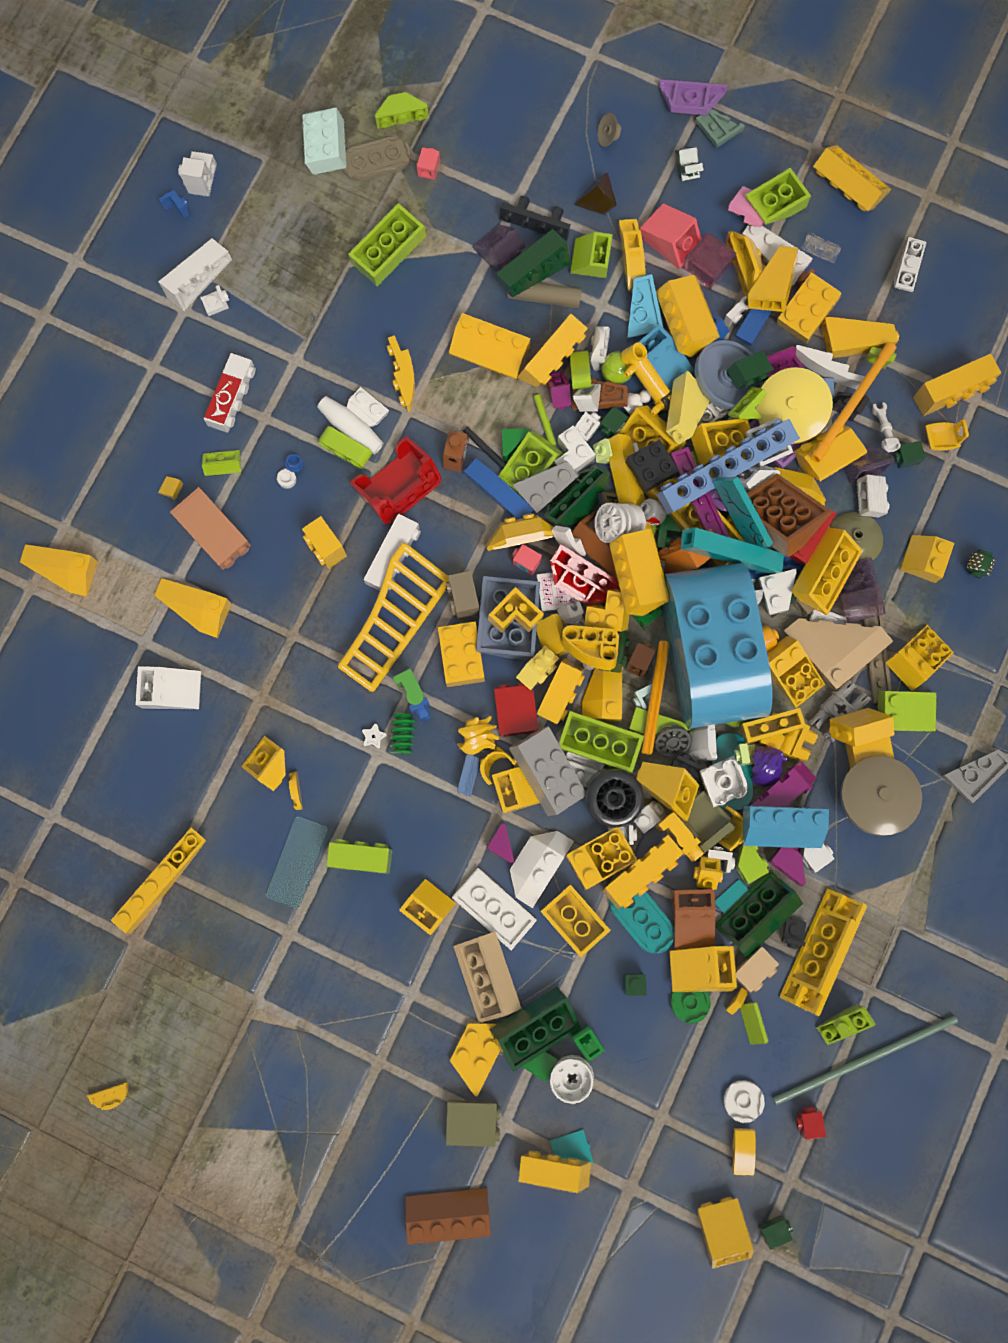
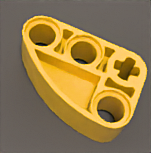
M569 625L563 629L562 645L574 658L590 667L601 670H612L615 668L619 644V634L616 630Z

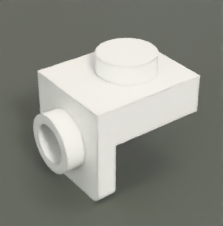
M653 801L641 811L634 822L643 833H646L666 816L664 808L659 803Z
M712 847V850L706 852L705 857L725 861L724 873H730L731 869H734L735 858L732 857L733 853L724 852L722 847Z

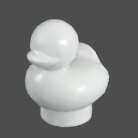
M647 390L641 391L639 395L629 393L628 406L623 408L631 416L637 407H641L643 403L649 402L651 396Z

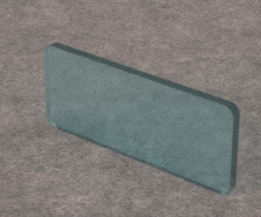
M302 817L294 819L266 894L268 899L293 908L300 907L328 832L326 826Z

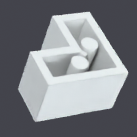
M192 151L190 158H183L182 165L180 164L179 176H181L183 185L189 194L210 196L217 165L212 154Z
M574 426L558 436L557 444L565 454L554 461V466L567 461L579 473L595 461L596 454Z

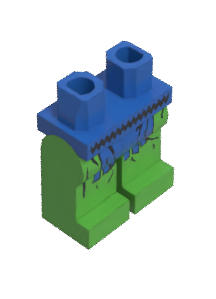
M411 669L394 676L393 678L398 688L404 687L407 693L406 698L413 716L417 714L421 723L432 718L428 711L430 704L427 698H424L423 692Z

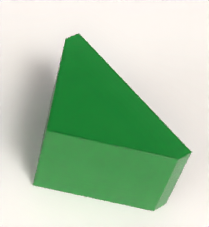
M502 429V450L505 462L512 457L527 433L531 431L530 429Z
M588 1024L571 1035L588 1062L605 1051Z

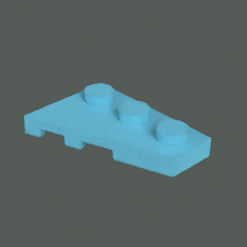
M652 274L634 278L627 338L648 334L658 324L663 328Z

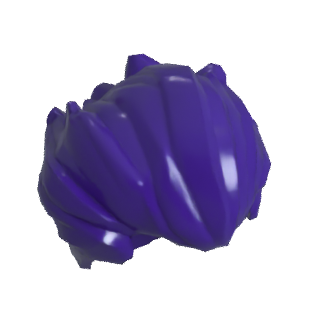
M756 745L752 757L754 761L752 772L755 774L751 775L752 781L760 786H769L776 783L782 772V762L787 760L783 752L773 747Z

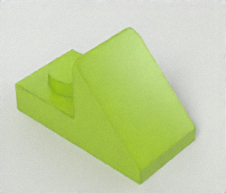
M752 387L732 408L728 415L739 419H761L762 417L755 407L761 404L762 399L767 393L764 389Z

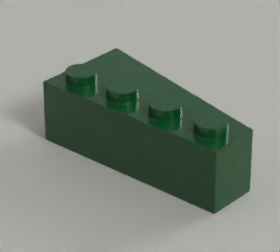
M552 229L496 273L499 285L513 298L569 266L571 262L567 242Z

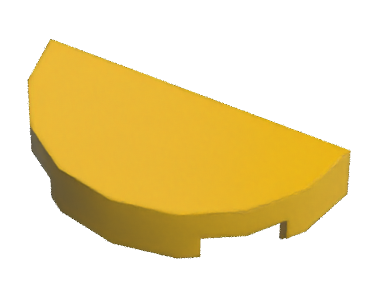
M291 772L289 774L291 799L294 801V808L302 810L303 805L298 772Z
M128 1082L89 1094L87 1097L90 1103L94 1104L97 1108L102 1110L113 1109L126 1098Z

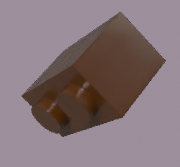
M642 642V644L638 643L626 671L643 678L656 650L652 649L653 646Z

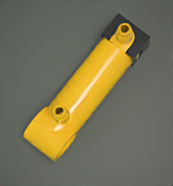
M637 342L624 349L621 353V360L628 366L624 375L629 377L635 372L654 400L651 415H659L669 410L672 390L668 389L647 358L645 346Z

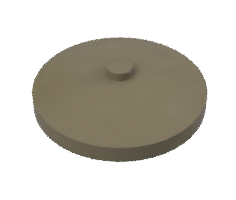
M874 756L858 762L847 772L841 785L840 799L846 816L857 828L868 834L889 836L905 830L915 821L922 805V791L915 774L905 764L894 758Z

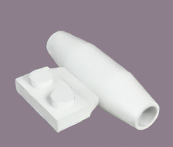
M360 387L348 400L347 408L327 396L319 402L317 408L343 434L364 445L373 454H376L382 448L384 443L370 427L377 426L389 413V410Z

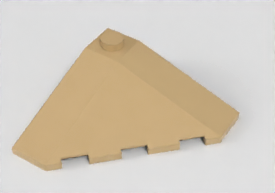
M798 618L784 630L788 637L799 641L817 672L832 690L838 689L893 642L881 626L863 627L861 624L852 623L842 625L834 624L832 621L818 620V622H812Z

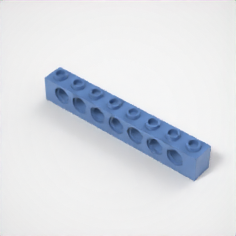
M777 420L771 424L773 428L767 430L765 427L755 433L757 437L753 439L748 437L742 440L740 447L735 448V446H732L724 451L726 455L722 457L716 455L709 459L710 464L705 467L703 464L692 469L693 474L688 476L685 473L676 478L677 483L672 485L669 482L662 486V491L657 496L666 513L670 514L714 489L715 486L712 481L716 478L735 477L799 440L800 437L791 420ZM772 434L776 435L777 442L773 440ZM757 443L761 445V451L758 450ZM741 451L746 455L745 460L741 457ZM725 461L730 463V469L725 466ZM710 469H711V470L714 472V474H715V477H714V478H712V477L709 475V470H710ZM693 479L698 480L699 487L694 486ZM677 488L682 489V497L678 495Z

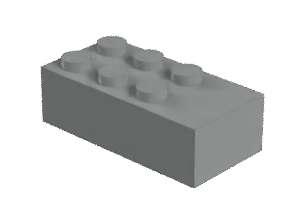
M549 726L537 730L509 748L547 816L558 815L585 797V789Z

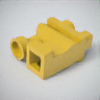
M805 724L806 727L803 729L760 740L758 745L779 749L785 757L793 761L795 759L807 761L811 751L803 748L802 745L804 742L814 745L818 734L809 730L811 726Z

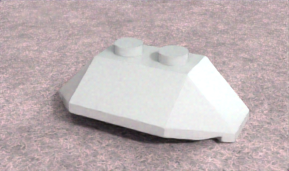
M559 831L531 836L510 869L516 898L533 908L574 841Z

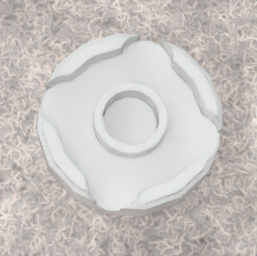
M737 1080L730 1084L725 1090L723 1097L727 1113L734 1120L742 1123L754 1121L761 1115L765 1105L764 1095L760 1088L747 1080Z

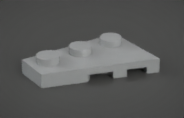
M566 461L514 483L513 487L538 513L574 481L579 474Z

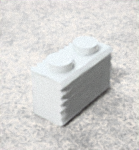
M869 474L857 480L859 515L879 518L888 514L889 503L887 501L888 485L886 484V477Z

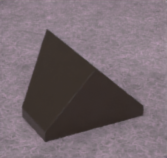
M605 173L597 179L574 205L603 215L617 206L609 174Z

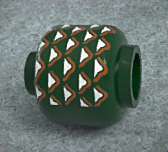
M978 549L977 552H972L966 565L967 570L971 572L970 575L979 579L982 576H989L995 564V558L992 557L993 554Z

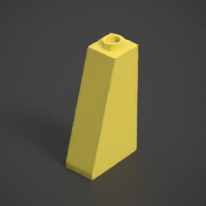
M686 371L673 381L666 432L678 445L692 437L710 402L701 392L696 379L689 371Z

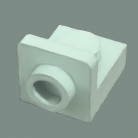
M652 684L634 693L632 700L635 707L647 709L643 699L645 698L646 701L650 700Z

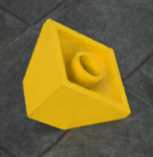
M264 736L241 767L274 791L285 777L284 750Z

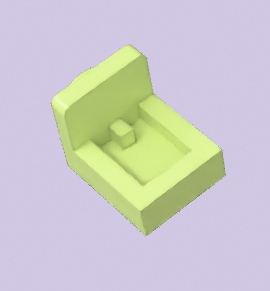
M605 438L594 444L593 449L596 454L597 463L610 464L609 458L613 454L610 441Z
M745 743L735 747L734 757L740 766L754 764L752 757L755 744L747 745Z

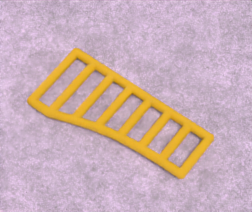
M401 543L389 560L378 598L367 621L339 662L338 668L370 692H374L446 591V582H449V576L407 543ZM404 552L443 581L437 590L398 561ZM395 568L432 596L427 605H424L392 580ZM389 587L421 611L416 620H413L385 599ZM382 606L410 626L405 636L378 617ZM373 624H376L400 642L394 651L368 633ZM364 640L388 657L383 667L358 650ZM353 656L378 673L372 682L347 665Z

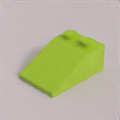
M791 168L745 195V198L765 225L793 216L807 207L811 197Z
M530 431L498 477L520 495L513 487L514 483L554 467V461L564 453L536 431Z
M878 691V711L893 716L894 731H936V693Z

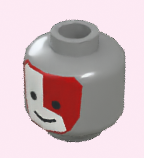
M647 499L640 505L647 524L657 526L666 519L667 513L661 502L655 499Z

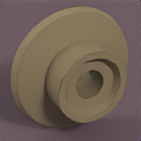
M612 113L605 114L598 126V142L603 147L609 146L613 141H616L621 133V126Z

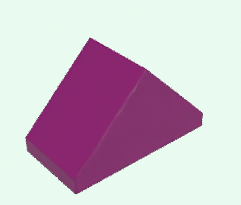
M504 823L500 825L487 849L507 862L514 863Z

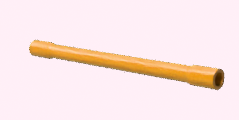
M887 342L878 358L842 412L810 457L813 461L821 462L837 434L884 364L896 350V346L893 343Z

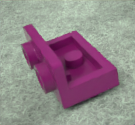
M794 346L767 356L774 369L768 375L769 378L773 374L787 368L805 369L804 365L796 357V348Z

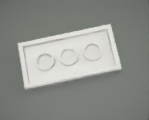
M479 868L474 871L452 897L491 933L496 932L497 938L510 950L515 947L537 921Z

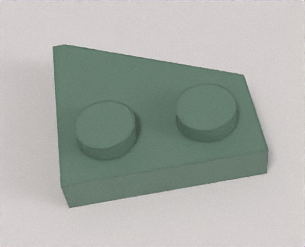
M713 109L707 115H699L695 120L696 124L716 148L743 131L745 127L743 123L738 125L730 121V117L721 115Z

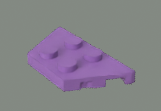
M659 80V88L670 111L674 113L707 115L727 93L728 86L725 84Z

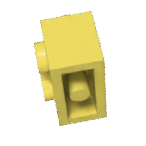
M544 646L524 666L516 678L531 690L537 683L542 684L548 677L547 673L551 675L557 668L555 664L559 657Z

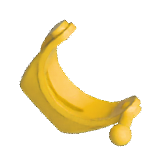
M496 747L493 752L480 760L481 775L488 785L493 784L489 773L492 764L496 760L508 758L514 766L517 765L519 767L515 758H512L500 747Z

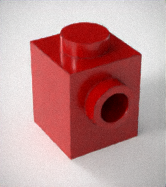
M815 1106L803 1107V1111H797L796 1125L797 1129L801 1130V1136L804 1139L826 1137L822 1111L815 1109Z

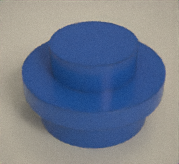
M297 454L289 455L285 460V468L290 472L300 471L303 468L302 458Z

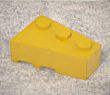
M529 1151L521 1156L518 1182L579 1193L589 1187L591 1162L576 1158H560L559 1155L554 1154L546 1156L541 1155V1152Z

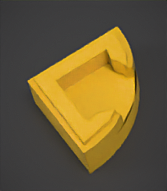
M741 988L730 1002L726 1011L731 1015L734 1014L743 1005L748 991Z

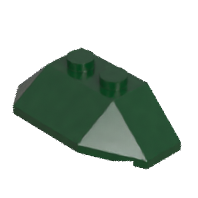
M596 464L590 469L579 472V476L548 503L545 518L557 526L578 525L599 503L597 494L605 492L610 475L609 471Z

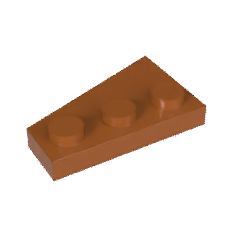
M591 378V384H601L598 409L628 406L629 389L627 386L607 381L600 382ZM573 389V396L578 389ZM572 397L573 410H579L574 401V398Z

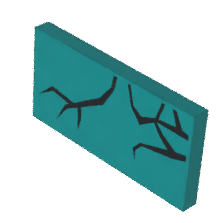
M720 477L713 480L712 482L744 542L760 547L771 546L773 541L739 477Z

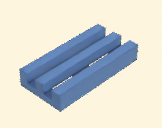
M466 755L457 789L458 793L471 797L481 759L473 755Z

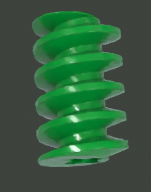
M393 714V718L397 720L392 721V725L396 728L391 729V732L396 735L390 737V740L395 743L390 744V748L394 751L389 753L403 755L414 753L413 750L408 748L414 745L409 739L415 738V735L410 734V731L416 730L411 724L416 723L417 720L412 719L410 714Z

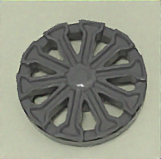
M671 725V727L667 726L656 734L654 745L660 755L673 758L684 754L689 749L691 737L684 727Z

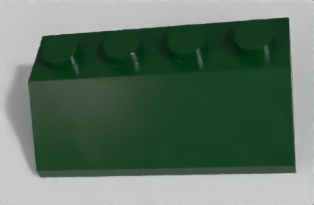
M769 871L715 923V928L747 959L803 905V902L796 891Z
M556 987L495 1025L489 1031L514 1072L580 1030L581 1026L568 998Z

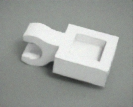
M746 296L726 315L724 323L727 327H730L733 323L737 324L743 316L742 312H749L751 310L744 304L747 300Z

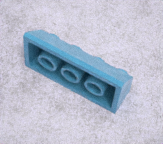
M744 806L743 846L822 848L829 830V809Z

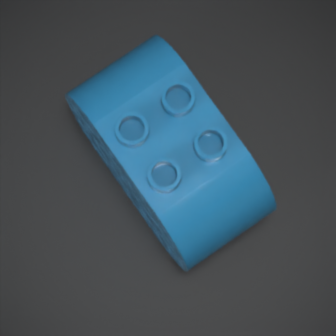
M735 563L664 574L670 601L662 605L667 642L670 643L669 654L679 708L686 727L692 729L768 717L772 709L771 672L755 589L746 565L744 563Z

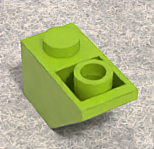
M742 842L735 868L744 883L750 884L769 872L767 869L769 865L764 857L760 858L757 853V846H743Z

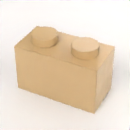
M760 946L735 969L736 980L748 992H757L763 986L762 981L766 977L771 978L777 972L776 967L779 963Z

